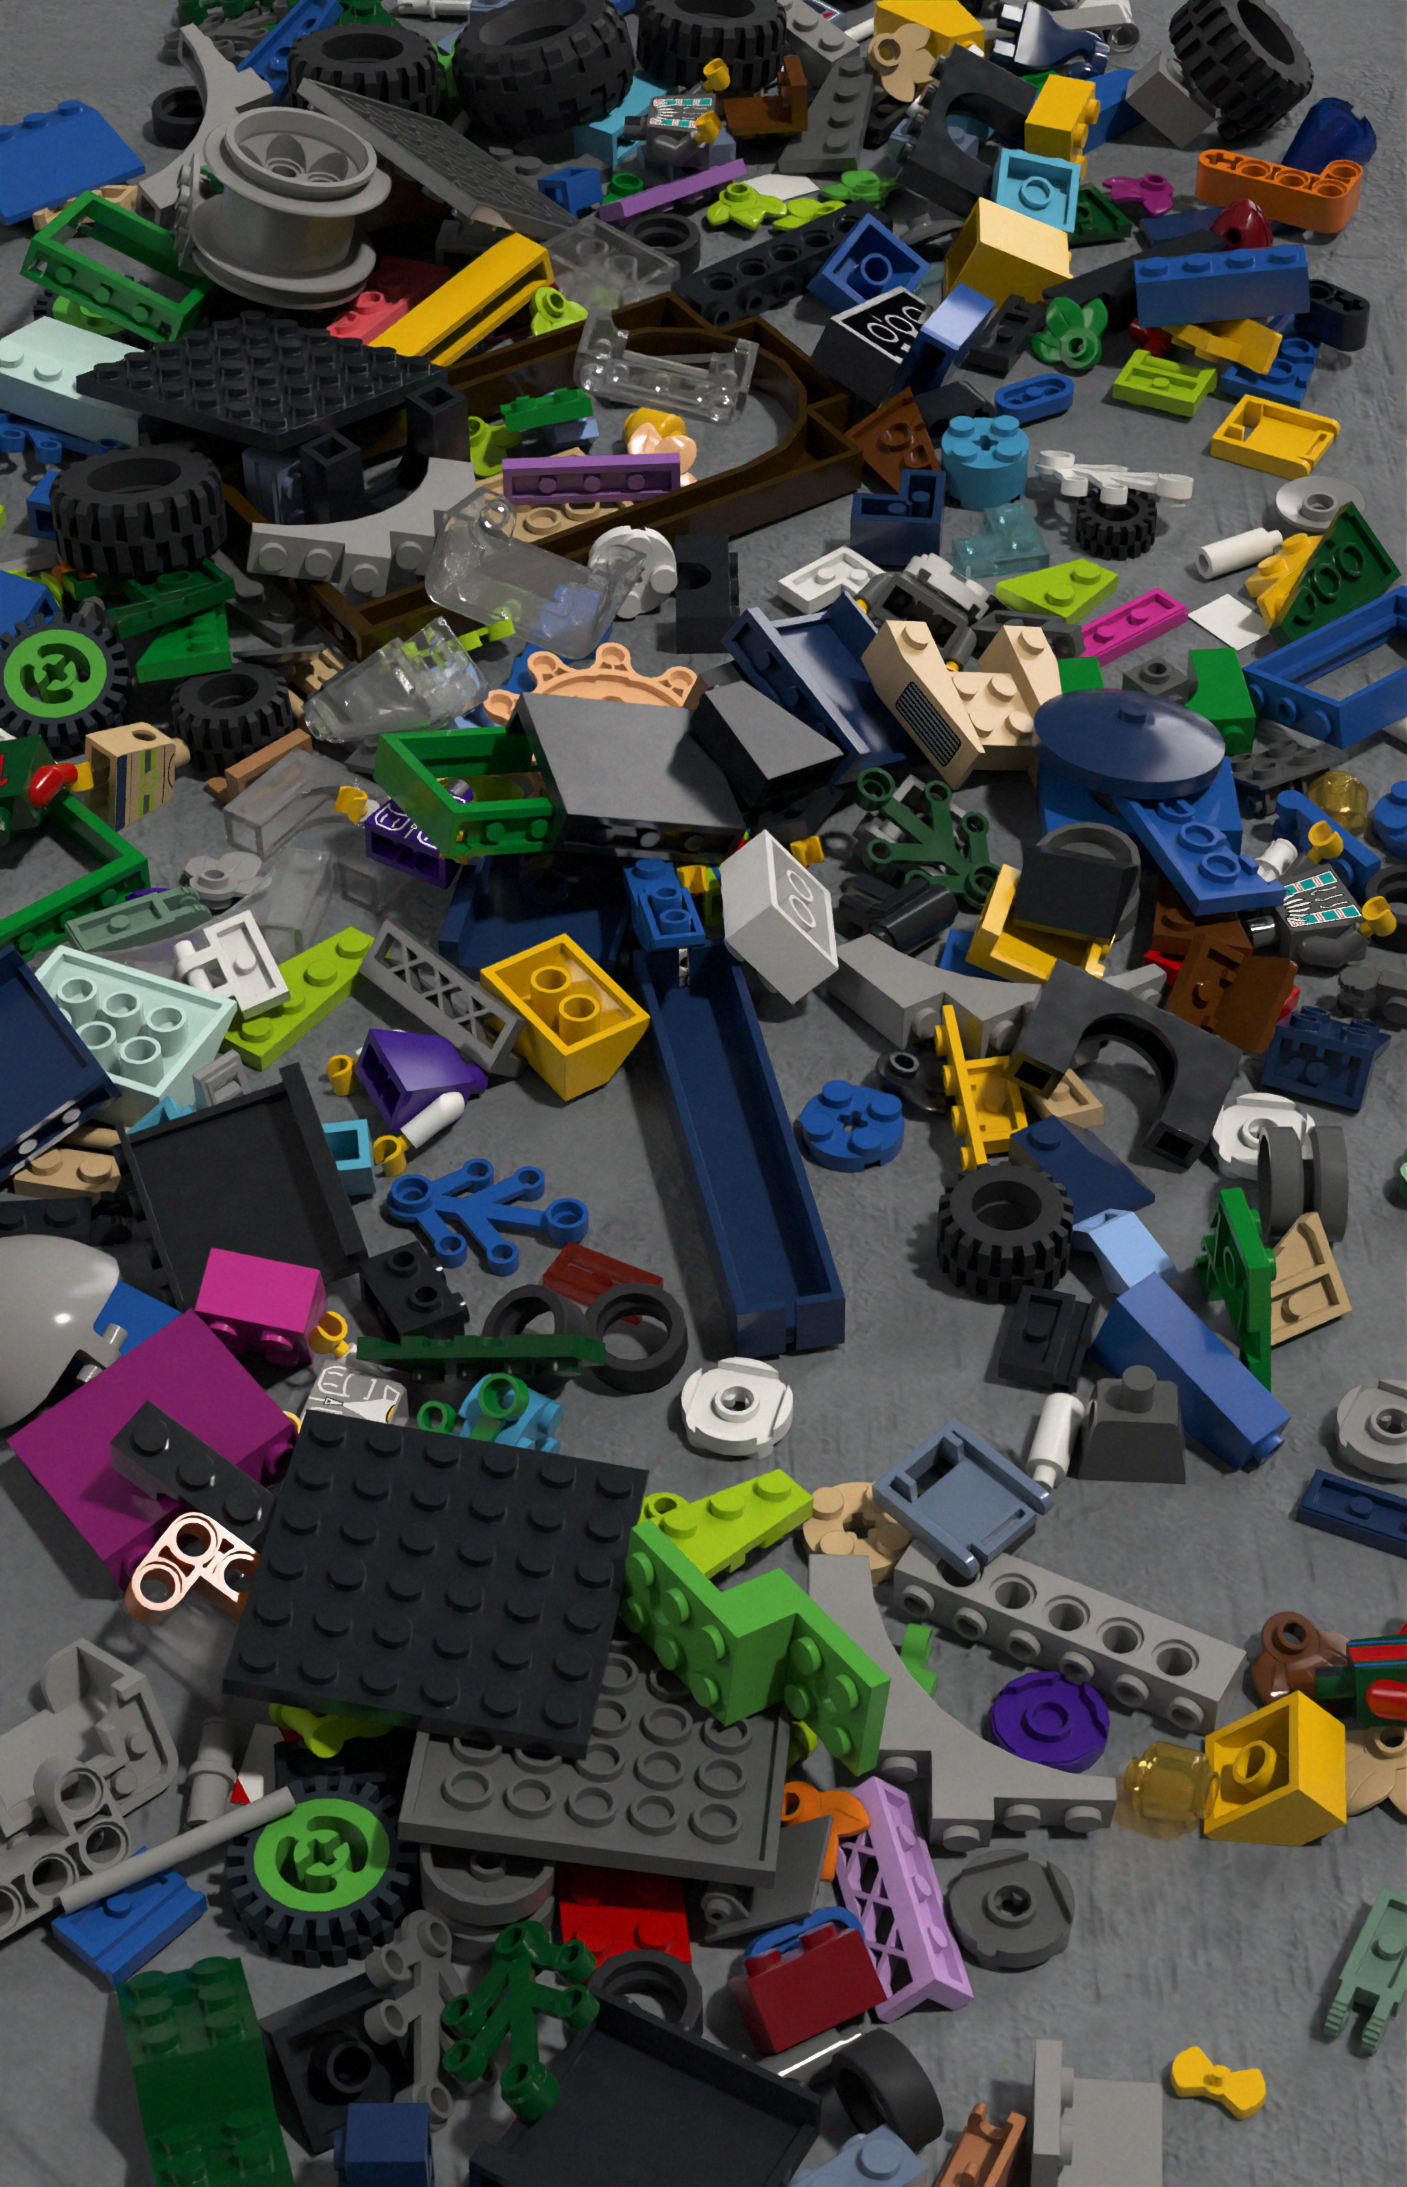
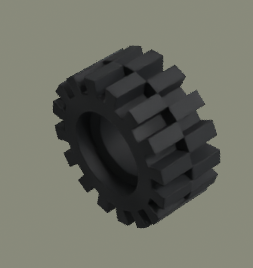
M1100 488L1098 493L1091 489L1087 492L1086 497L1083 496L1079 499L1075 539L1076 542H1080V548L1083 551L1090 549L1089 555L1097 557L1102 553L1103 560L1111 561V556H1118V561H1126L1128 554L1133 559L1138 558L1141 551L1146 554L1150 550V545H1154L1157 508H1155V501L1153 499L1148 500V494L1142 491L1136 495L1135 489L1128 488L1127 503L1124 505L1101 502Z

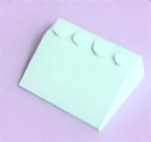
M46 316L0 340V409L93 442L104 438L118 440L123 443L122 448L125 450L141 446L140 433L149 432L150 441H152L166 421L159 417L78 394L76 391V376L94 370L96 364L114 363L124 359V355L127 353L144 352V350Z
M59 945L35 973V976L122 1094V1097L96 1114L92 1119L113 1126L123 1122L124 1128L133 1127L168 1095L183 1108L189 1104L193 1106L195 1093L192 1075L214 1061L237 1011L236 1000L63 945Z

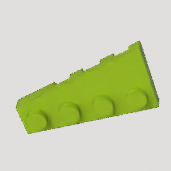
M779 1468L639 1524L651 1520L710 1579L721 1570H725L728 1573L733 1572L745 1563L747 1552L755 1547L766 1549L812 1517L814 1497Z

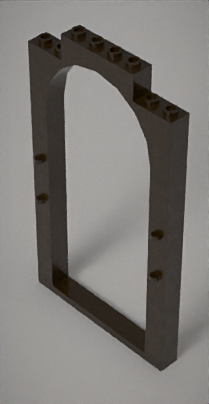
M669 290L446 366L448 368V385L467 397L468 417L476 416L482 419L501 412L500 405L514 402L517 397L529 395V398H539L547 393L554 392L556 389L566 387L568 389L607 376V358L734 353L736 379L743 380L776 399L795 423L780 445L744 465L354 607L329 582L265 575L351 662L355 660L368 672L384 665L380 653L415 641L418 650L422 651L485 627L482 615L516 603L520 615L543 607L545 603H551L559 586L584 591L588 590L586 568L590 549L601 535L613 528L630 526L631 530L640 529L646 531L645 527L653 529L664 536L671 545L675 555L674 535L728 534V537L861 488L862 468L864 466L863 450L843 435L854 427V414L857 407L856 394L841 383H834L825 379L820 374V369L808 362L810 359L809 355L760 315H755L716 329ZM402 402L337 428L335 431L362 449V460L405 446L407 444L406 404ZM317 436L315 438H312L310 440H307L292 447L296 448L299 451V446L308 443L320 436ZM231 439L196 452L204 454L207 459L210 458L219 469L222 478L228 525L227 536L248 556L252 523H270L246 498L242 453L244 452L243 450L252 445ZM626 563L623 565L624 574L622 576L639 571L643 566L639 564L633 567Z

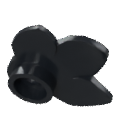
M911 1044L906 1046L903 1051L887 1052L878 1058L875 1065L876 1083L884 1093L895 1095L898 1098H905L909 1105L922 1112L936 1116H945L947 1101L945 1098L942 1066L948 1065L946 1055L937 1056L934 1044Z

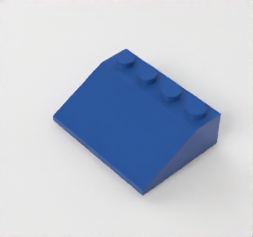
M79 100L61 102L57 106L58 109L48 113L37 112L26 115L21 123L13 126H0V222L9 226L32 217V214L45 208L51 210L67 203L66 200L79 197L86 189L89 191L100 190L99 188L103 186L116 185L146 173L145 165L97 109L81 103Z
M1285 244L1273 247L1134 260L1139 329L1310 312L1308 262L1306 249L1302 244Z

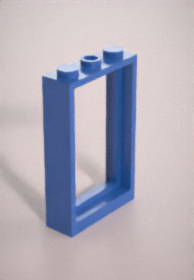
M1402 585L1241 668L1255 714L1342 750L1407 716V666L1341 701L1302 687L1399 635L1407 638V587Z

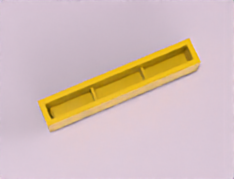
M512 230L370 342L368 346L391 347L396 349V354L407 357L424 356L429 358L432 364L443 367L451 365L531 301L535 291L543 286H549L555 281L548 250Z

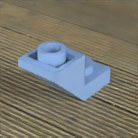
M554 392L547 393L543 396L553 395ZM587 417L540 426L550 451L591 445L599 437L596 419L587 420Z
M1110 1208L1073 1225L1071 1248L1094 1253L1110 1293L1122 1295L1154 1271L1164 1281L1178 1276L1173 1262L1134 1212Z

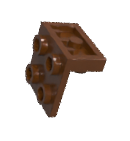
M799 56L783 57L784 71L777 72L778 95L722 100L728 133L731 136H736L740 139H753L758 137L759 134L775 133L778 136L788 137L798 134V131H808L807 83Z

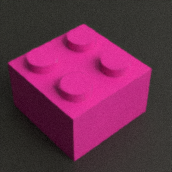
M211 1248L195 1313L233 1355L240 1356L244 1354V1350L266 1354L265 1359L272 1363L295 1367L298 1361L313 1364L316 1352L312 1351L309 1347L308 1336L316 1326H319L318 1321L326 1313L328 1299L322 1276L318 1269Z

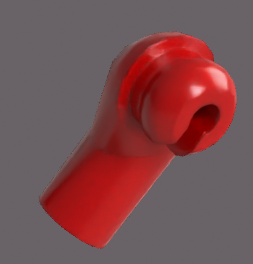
M1138 317L1132 321L1129 327V335L1145 343L1142 350L1150 351L1151 356L1161 359L1164 354L1170 352L1172 344L1165 330L1159 327L1139 329Z

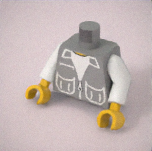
M326 1312L319 1319V1326H316L309 1333L308 1344L312 1351L318 1354L332 1352L335 1358L334 1360L325 1359L300 1418L291 1412L283 1411L293 1422L298 1433L300 1432L306 1409L420 1429L417 1420L409 1418L407 1389L402 1384L395 1382L374 1363L356 1359L357 1346L353 1342L347 1345L343 1341L348 1332L345 1319L336 1312Z

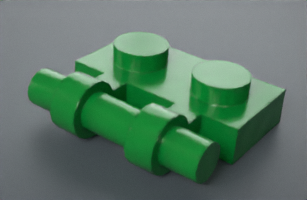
M566 387L554 390L553 395L539 398H529V395L517 397L516 401L509 404L500 405L502 419L508 433L594 416L591 399L586 394L585 388L567 390Z

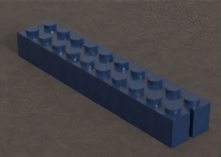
M724 938L706 940V944L703 947L687 948L688 987L680 988L679 949L647 952L645 949L633 950V996L635 1002L651 1017V1025L644 1034L736 1357L753 1358L786 1352V1344L789 1343L795 1344L796 1351L845 1343L846 1298L740 961L729 952L725 946Z

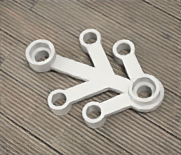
M1052 450L1041 451L1039 461L1034 463V471L1042 473V480L1061 483L1060 493L1068 496H1087L1088 481L1101 489L1100 501L1107 504H1126L1128 488L1155 493L1160 496V504L1171 507L1186 506L1187 499L1192 497L1194 479L1184 475L1152 472L1131 473L1128 472L1127 467L1119 465L1074 464V454Z

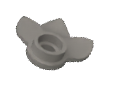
M230 852L223 855L220 860L200 855L190 859L185 866V876L190 879L189 887L195 888L200 897V905L204 904L208 909L227 908L233 903V897L259 898L276 889L274 882L258 876L262 869V860L253 853Z

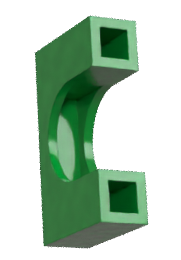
M1235 647L1189 650L1187 677L1190 679L1189 702L1184 704V706L1205 717L1218 729L1225 742L1224 756L1252 753L1256 715ZM1097 656L1056 659L1062 694L1082 689L1105 688Z

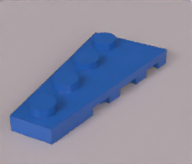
M300 0L236 67L237 72L251 67L262 80L270 85L274 96L272 107H279L288 93L287 56L293 43L297 42L298 38L303 35H310L311 31L317 29L324 30L328 29L329 26H333L344 11V8L337 0Z
M1294 314L1277 315L1266 326L1282 335L1277 356L1272 362L1268 374H1259L1235 362L1222 377L1221 392L1237 396L1239 399L1248 394L1301 410L1322 343L1299 333L1294 328Z
M1110 794L1112 801L1194 916L1283 905L1287 889L1276 879L1269 882L1265 881L1257 874L1260 865L1247 854L1239 857L1225 846L1227 837L1215 826L1210 827L1194 819L1197 811L1183 798L1138 799Z

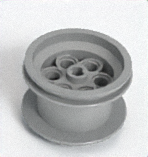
M291 107L251 109L213 129L205 139L203 156L212 174L225 185L223 194L206 200L195 209L190 219L189 228L190 232L192 230V239L195 243L191 254L204 274L220 286L239 296L262 304L282 308L307 310L330 308L344 304L358 296L364 290L368 276L374 268L376 252L370 238L356 224L357 215L368 212L382 204L388 197L392 185L390 172L386 164L377 158L372 145L334 118L317 112Z

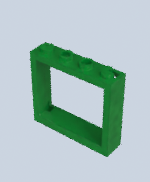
M87 189L31 239L19 274L154 343L162 341L172 342L183 338L185 332L191 331L208 314L207 307L212 299L225 291L224 287L213 280L178 270L179 253L173 251L175 234ZM88 217L94 220L95 223L92 228L82 223V221ZM79 231L193 290L178 304L63 245ZM44 262L48 263L45 272L38 269ZM163 322L171 325V335L160 331Z
M506 726L379 734L373 779L447 859L551 851L546 835L556 812L550 797L458 803L436 779L540 772L537 762L532 761L533 751L526 735L509 734L505 730ZM464 830L462 841L456 842L457 836H460V831Z
M63 787L51 802L45 806L38 825L51 820L104 866L0 920V951L12 943L26 963L68 941L64 924H67V921L112 907L115 903L116 905L125 902V896L135 891L151 888L147 858ZM32 828L10 831L9 840Z

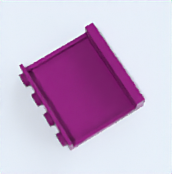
M192 1308L6 1440L29 1476L37 1485H41L106 1566L123 1593L126 1591L138 1566L170 1525L181 1515L190 1513L179 1502L166 1494H163L157 1501L112 1468L110 1442L147 1400L265 1488L286 1475L299 1435L293 1422ZM183 1534L176 1538V1543L181 1551L199 1538L192 1534Z

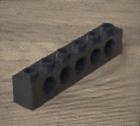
M860 199L670 283L671 292L718 329L759 315L810 292L806 288L851 228L867 213H870L892 233L893 218L865 200Z

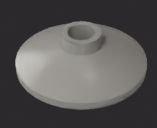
M1307 476L1294 479L1283 485L1276 495L1275 506L1278 514L1289 524L1303 530L1325 533L1341 506L1352 501L1363 516L1365 502L1361 493L1349 483L1331 477Z

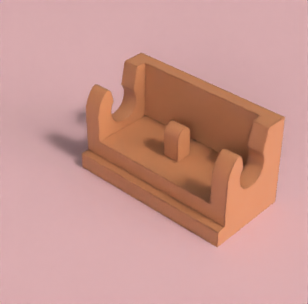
M984 2103L976 2104L935 2187H1011L1025 2158L1028 2118L1011 2111L1003 2128H998L990 2124L985 2118L988 2112Z

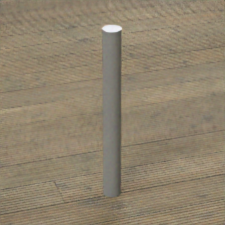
M285 1786L57 1892L64 1910L68 1915L297 1809L289 1788Z

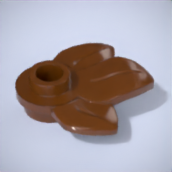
M1287 1611L1274 1614L1266 1621L1261 1630L1260 1642L1263 1652L1252 1666V1681L1260 1699L1267 1706L1299 1690L1334 1716L1340 1702H1316L1314 1667L1347 1665L1346 1642L1350 1640L1334 1631L1316 1629L1310 1620L1298 1613ZM1283 1632L1295 1636L1299 1640L1300 1644H1292L1285 1639Z

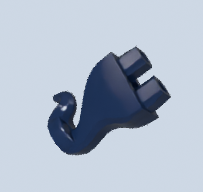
M1028 0L1023 7L1005 3L1002 5L998 13L996 28L1012 32L1014 36L1012 41L996 37L990 48L988 61L1006 68V71L1017 77H1023L1051 69L1055 71L1072 58L1082 56L1085 62L1073 63L1068 69L1067 77L1082 80L1104 74L1110 46L1098 35L1086 30L1064 28L1052 18L1045 8Z

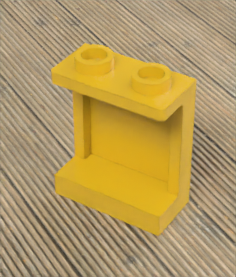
M1003 864L984 903L965 962L1014 983L1042 984L1057 958L1071 965L1079 966L1099 979L1102 978L1105 966L1099 964L1098 960H1105L1114 941L1115 934L1110 946L1013 925V915L1017 899L1015 890L1022 871Z

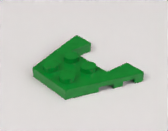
M1242 1188L1219 1190L1209 1218L1210 1228H1216L1215 1233L1203 1236L1200 1246L1202 1251L1207 1252V1255L1196 1256L1194 1270L1205 1301L1224 1300L1240 1344L1239 1361L1271 1393V1281H1275L1277 1275L1275 1256L1271 1248L1263 1247L1259 1213L1256 1208L1249 1209Z

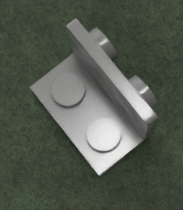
M1036 2039L1032 2079L1030 2187H1162V2086L1158 2083L1074 2078V2068L1062 2067V2041Z

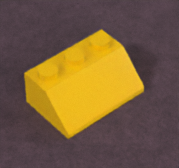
M566 933L480 970V986L527 1021L512 1048L529 1061L528 1064L565 1102L607 1083L651 1025V1017ZM497 1016L485 1019L499 1034L506 1024Z

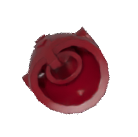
M1250 199L1232 202L1229 204V207L1219 212L1217 219L1210 225V232L1227 239V245L1224 250L1220 249L1217 252L1273 247L1274 237L1270 221L1266 218L1262 208Z

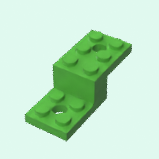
M651 1520L631 1528L628 1556L625 1560L626 1574L623 1600L620 1604L621 1617L627 1628L631 1632L637 1633L656 1653L660 1663L666 1669L672 1670L691 1690L699 1705L708 1708L724 1726H728L784 1701L790 1712L796 1718L802 1719L823 1741L827 1751L832 1756L839 1758L856 1777L876 1768L891 1679L780 1567L720 1592Z

